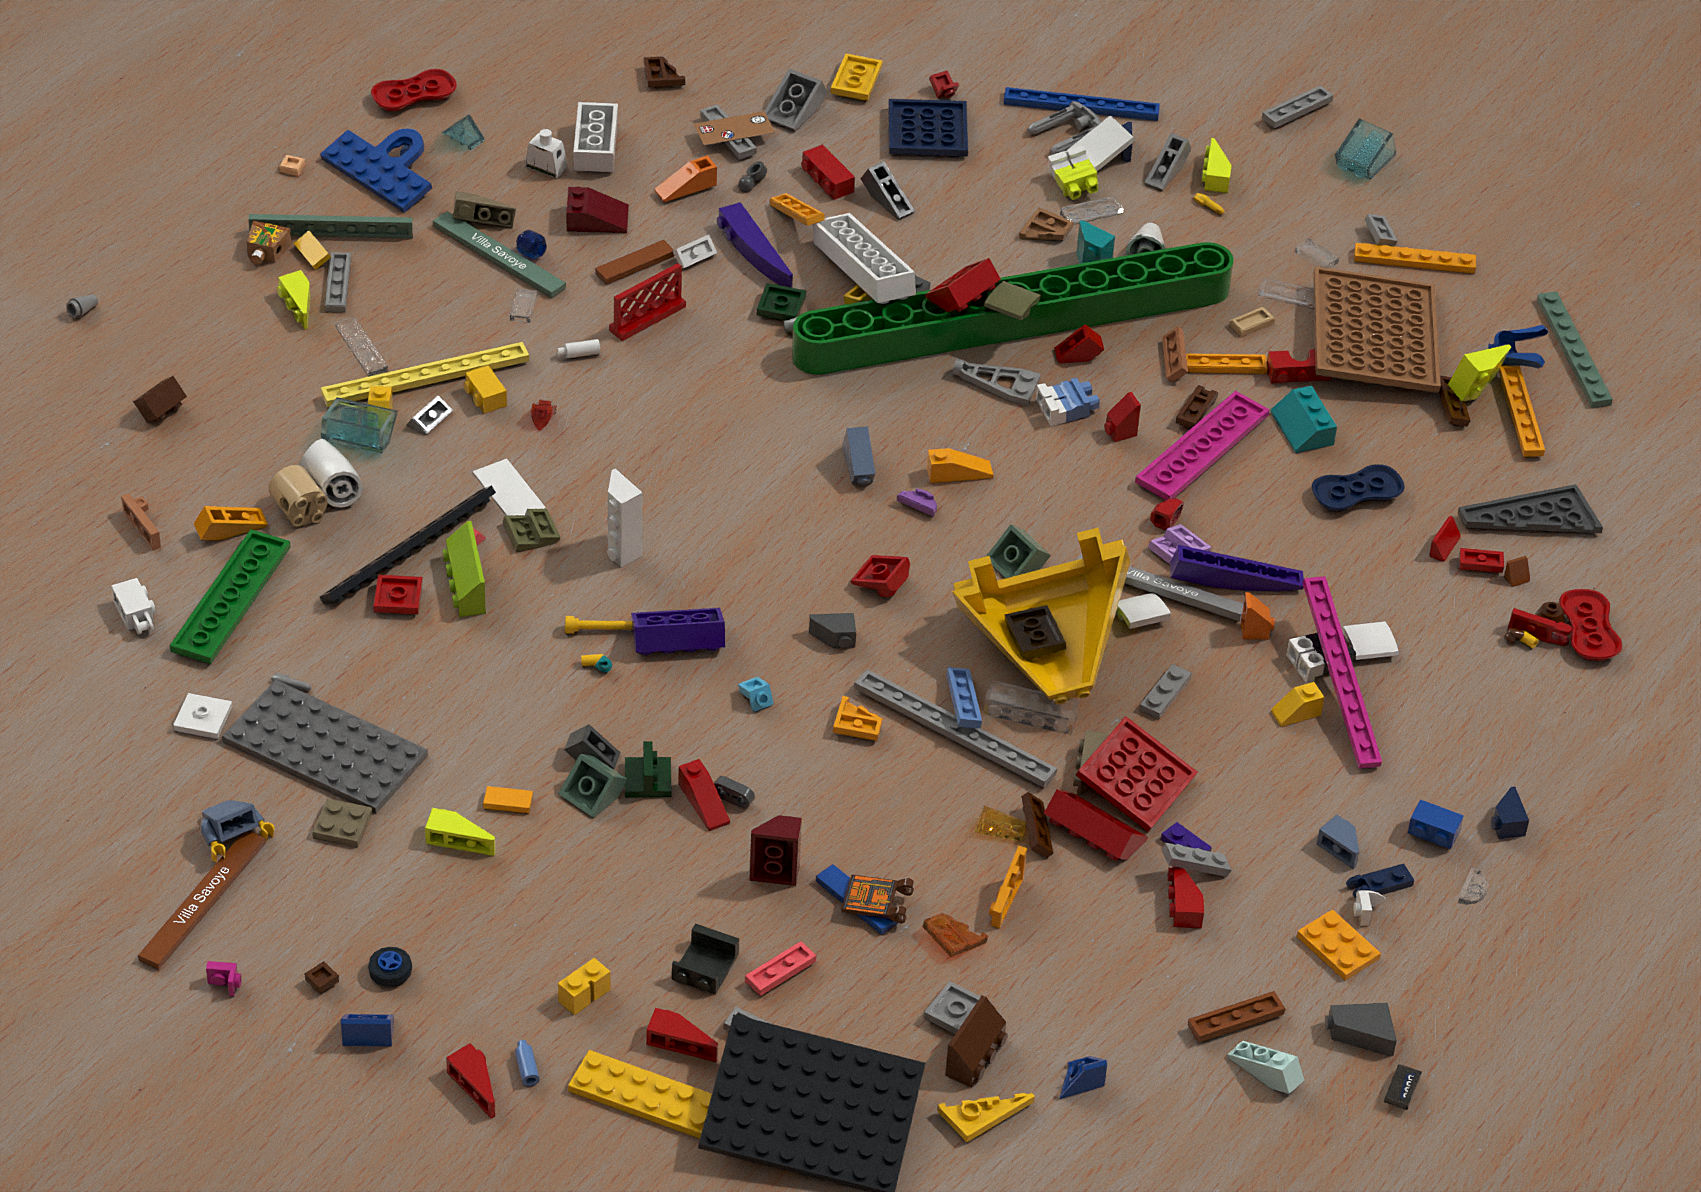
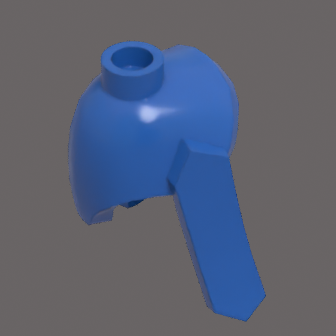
M1544 325L1526 329L1497 332L1494 343L1489 344L1488 349L1509 344L1511 349L1502 364L1539 369L1545 363L1542 356L1537 353H1518L1515 342L1543 337L1549 331Z

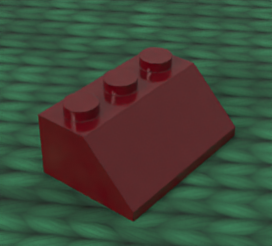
M778 815L751 831L749 881L796 886L800 866L802 818Z

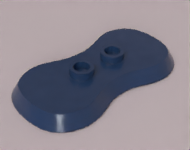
M1381 464L1367 466L1349 475H1324L1315 479L1312 483V492L1320 505L1326 510L1333 512L1347 510L1353 505L1365 501H1390L1398 497L1405 488L1401 476L1393 468Z

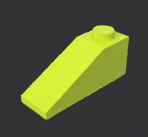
M432 808L425 827L426 844L495 855V837L457 812Z

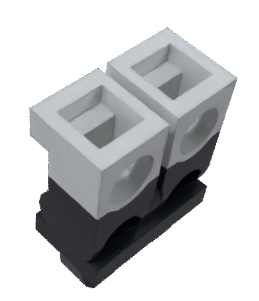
M1318 633L1289 639L1286 656L1293 666L1297 668L1298 673L1306 684L1314 682L1317 676L1329 673ZM1349 647L1348 652L1351 661L1354 662L1356 651L1353 647Z

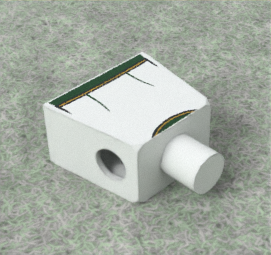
M541 130L528 144L525 167L558 178L567 169L563 142L553 138L550 130Z

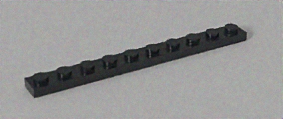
M491 485L477 491L319 596L323 604L329 602L336 604L345 598L343 594L348 591L352 593L361 588V582L373 580L378 576L376 572L381 569L385 571L394 566V560L406 558L411 554L409 550L415 548V550L419 549L427 543L425 541L427 538L431 537L433 539L442 534L443 531L441 529L445 526L450 528L459 522L457 518L460 516L466 517L475 512L474 507L477 505L481 507L490 502L489 497L496 493Z

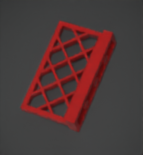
M676 263L614 296V322L609 324V331L621 341H624L685 308L686 301L681 297L682 266ZM673 273H675L674 276L672 277V279H671L670 281H668V279L670 278V276H671ZM660 281L656 288L653 290L652 288L655 285V283ZM665 284H668V285L666 286V288L664 289V291H663L662 293H660V291L662 290V288L664 287V285H665ZM643 290L639 298H636L638 293ZM651 292L652 294L650 295L648 300L644 302L648 294ZM627 298V300L625 301V303H624L623 306L621 307V301H623V300H625V299ZM636 301L631 310L629 311L628 308L630 307L632 302Z

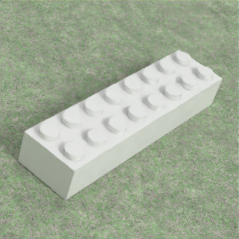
M847 213L828 217L824 221L813 224L814 244L877 303L884 304L890 300L906 299L909 296L916 295L915 272L853 215Z

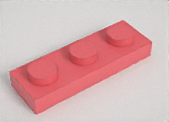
M800 941L745 975V982L761 996L815 963L816 955Z

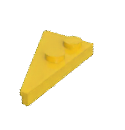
M1033 1093L1014 1094V1098L1000 1100L999 1096L980 1098L976 1101L964 1100L961 1102V1105L947 1107L945 1103H941L937 1106V1112L968 1142L1034 1103L1035 1095Z

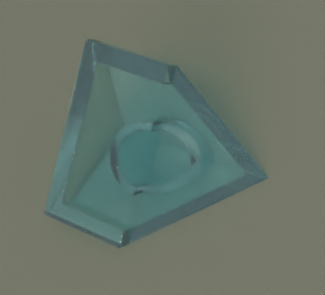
M470 114L442 130V134L460 141L461 145H468L470 150L485 141L484 136Z

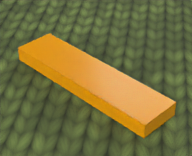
M787 193L769 199L770 206L806 226L825 220L824 213Z
M1186 353L1187 373L1267 374L1266 355Z

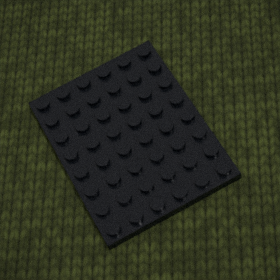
M733 1014L698 1149L868 1192H895L925 1062Z

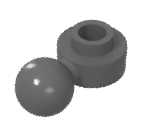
M763 162L753 163L746 171L748 176L742 177L739 180L738 187L742 192H750L754 187V181H761L765 178L767 168Z

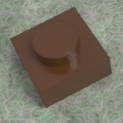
M324 961L304 973L305 980L319 994L339 982V975Z

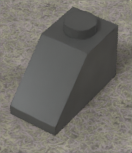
M854 613L809 614V634L832 648H854L856 646Z
M590 724L570 733L564 749L576 761L580 754L594 756L612 769H615L621 753Z

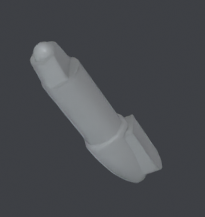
M275 673L274 676H271L273 682L276 679L298 690L310 691L312 689L310 684L289 678V675Z

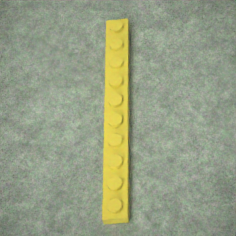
M523 342L321 387V395L326 406L331 407L369 398L370 386L392 387V392L466 376V372L487 365L493 370L528 362L529 354Z

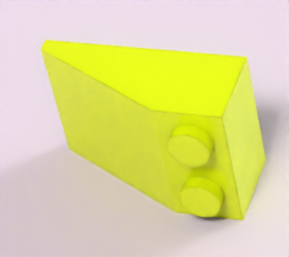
M1508 344L1464 354L1448 386L1462 402L1477 399L1495 378L1511 346Z

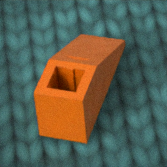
M708 155L689 161L657 186L654 191L663 202H667L716 186L717 166Z

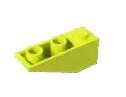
M1211 138V145H1206L1205 157L1209 158L1204 159L1203 169L1205 170H1203L1201 182H1205L1204 190L1228 193L1232 165L1215 138Z
M301 270L278 277L279 286H277V293L279 297L285 300L287 309L292 310L296 322H300L304 329H308L311 298L308 279Z

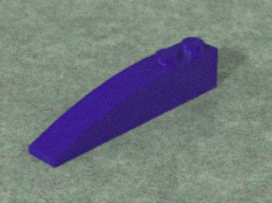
M739 202L719 208L717 225L725 232L727 240L731 241L741 255L770 280L780 286L792 288L793 274L742 203Z
M1178 545L1170 562L1171 578L1200 585L1245 591L1303 590L1304 588L1303 571Z

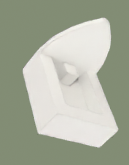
M1369 890L1356 892V902H1354L1353 911L1354 916H1358L1360 926H1369L1372 906L1385 901L1386 898L1383 895Z

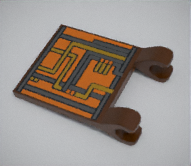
M851 874L842 912L889 918L896 923L903 924L906 921V908L903 906L891 907L896 891L906 896L913 894L914 882L910 878L897 881Z

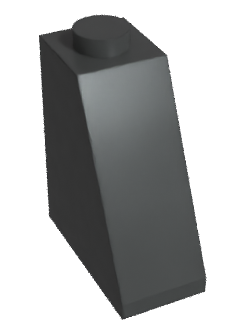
M1388 1003L1330 1005L1329 1015L1325 1016V1028L1330 1030L1332 1040L1387 1056L1394 1055L1397 1040Z

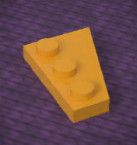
M1018 845L1003 885L998 890L997 900L992 902L989 915L992 916L991 926L1000 929L1024 880L1027 848Z

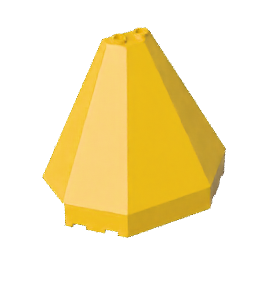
M1099 528L1077 533L1083 559L997 581L990 556L968 561L971 579L953 583L955 590L952 593L957 608L1049 700H1054L1055 704H1064L1069 699H1083L1090 696V690L1095 685L1130 566L1127 546H1124L1123 539L1103 544ZM1048 605L1066 642V650L1023 659L1005 623L1004 614Z

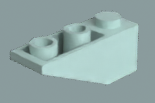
M1246 1041L1237 1044L1227 1054L1229 1059L1271 1089L1290 1094L1304 1081L1297 1056Z

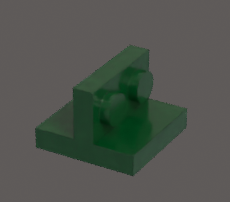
M643 741V757H625V778L628 779L625 784V798L672 797L671 757H657V751H653V741Z

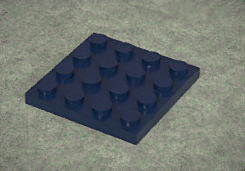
M889 99V154L968 156L966 101Z

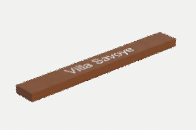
M249 830L242 833L225 852V859L223 856L139 953V961L159 970L266 844L265 837Z

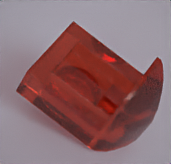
M539 399V403H532L531 417L538 430H542L549 423L552 415L556 414L557 405H551L552 401Z

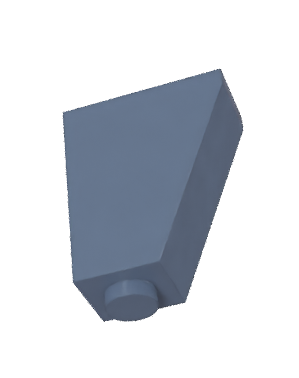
M868 426L847 428L842 447L852 484L867 485L873 482L875 477Z

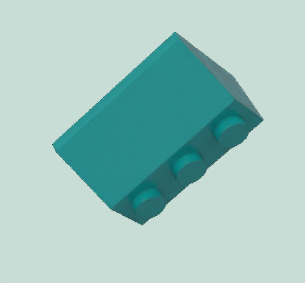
M1312 385L1292 389L1271 408L1272 416L1295 453L1334 445L1337 425Z

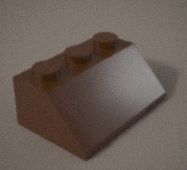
M983 995L980 997L948 1044L945 1076L969 1087H972L977 1079L980 1080L983 1077L985 1066L987 1063L993 1062L997 1048L999 1046L1002 1047L1008 1037V1033H1005L1006 1021L987 997Z

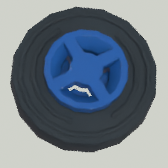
M385 947L377 950L370 957L368 970L370 977L375 983L381 986L393 987L407 981L411 975L412 962L405 950L398 947Z

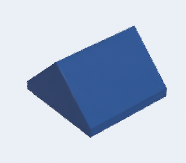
M344 1014L341 1018L342 1046H392L394 1014Z

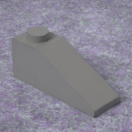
M1170 133L1145 181L1146 185L1162 191L1183 167L1192 150L1189 139Z

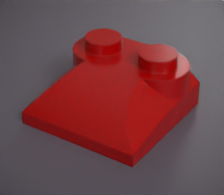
M871 555L851 579V584L876 589L878 595L882 597H892L909 577L910 561L908 557Z

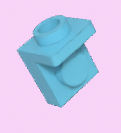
M755 677L738 684L739 692L749 698L753 711L773 705L770 685L761 678Z

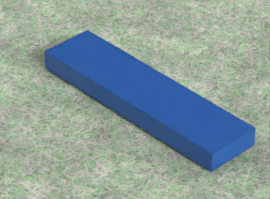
M832 864L816 875V882L843 903L850 877ZM856 914L881 935L897 924L889 918Z

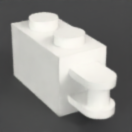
M137 578L111 585L113 602L127 629L135 628L138 635L147 629L150 631L154 630L153 613L156 612L154 602L148 600L145 585L141 586Z

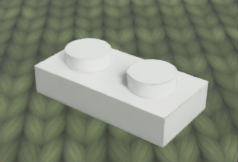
M708 234L673 250V253L683 269L716 254L717 251Z

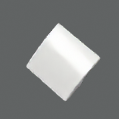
M1154 593L1120 600L1116 610L1118 618L1125 620L1129 629L1170 620L1171 612L1165 603Z
M1385 621L1343 626V635L1349 642V647H1353L1356 651L1355 660L1399 655L1394 636Z

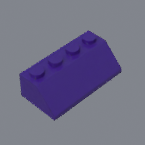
M720 608L631 613L636 653L650 655L653 652L662 651L669 654L674 653L675 650L695 652L698 649L716 651L725 647V621Z

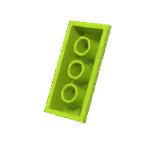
M467 521L446 539V549H442L443 561L448 562L445 565L447 578L451 577V580H449L450 593L455 594L452 595L453 608L458 609L459 617L486 614L484 576L472 521Z

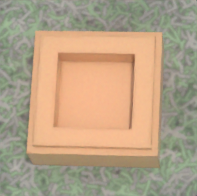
M286 155L279 166V172L299 176L305 166V159Z

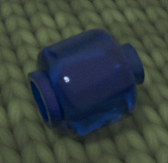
M533 230L522 232L516 239L517 251L530 259H537L546 252L547 244L545 237Z

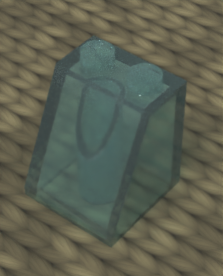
M1359 118L1335 153L1336 164L1343 170L1354 172L1360 178L1365 177L1371 180L1396 155L1393 133Z

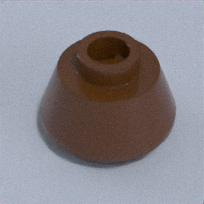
M1556 602L1542 604L1535 613L1537 616L1556 621V623L1565 622L1563 609Z

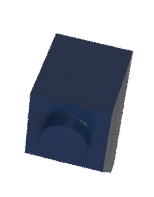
M1510 787L1496 805L1494 816L1491 817V827L1493 830H1496L1499 839L1526 836L1529 819L1516 787Z

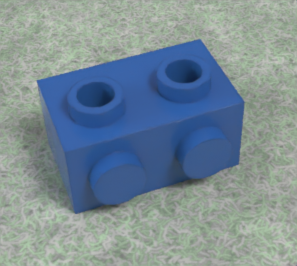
M1420 799L1410 818L1408 833L1451 849L1461 831L1464 815Z

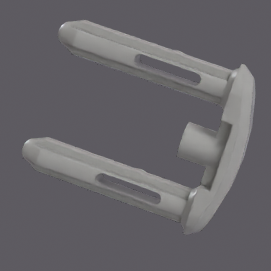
M1073 101L1069 107L1030 124L1027 132L1029 134H1037L1072 117L1076 118L1075 125L1077 129L1081 130L1085 127H1090V129L1053 145L1050 153L1054 155L1068 150L1102 122L1089 108Z

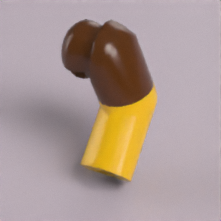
M1515 628L1508 629L1507 634L1504 636V639L1511 644L1515 643L1516 639L1532 649L1537 646L1539 641L1528 632Z

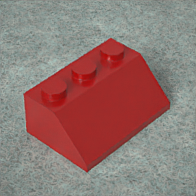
M986 258L965 266L924 296L947 312L953 310L959 312L968 307L967 303L969 301L974 302L981 298L983 291L986 293L996 287L995 283L1001 280L990 258Z

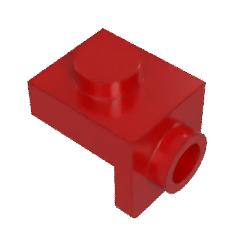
M948 70L930 75L929 81L938 99L954 96L960 86L958 82L953 83Z

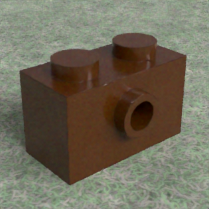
M171 376L138 397L133 403L147 423L152 420L159 422L167 416L165 412L169 409L174 411L182 406L181 401L187 396L174 376Z

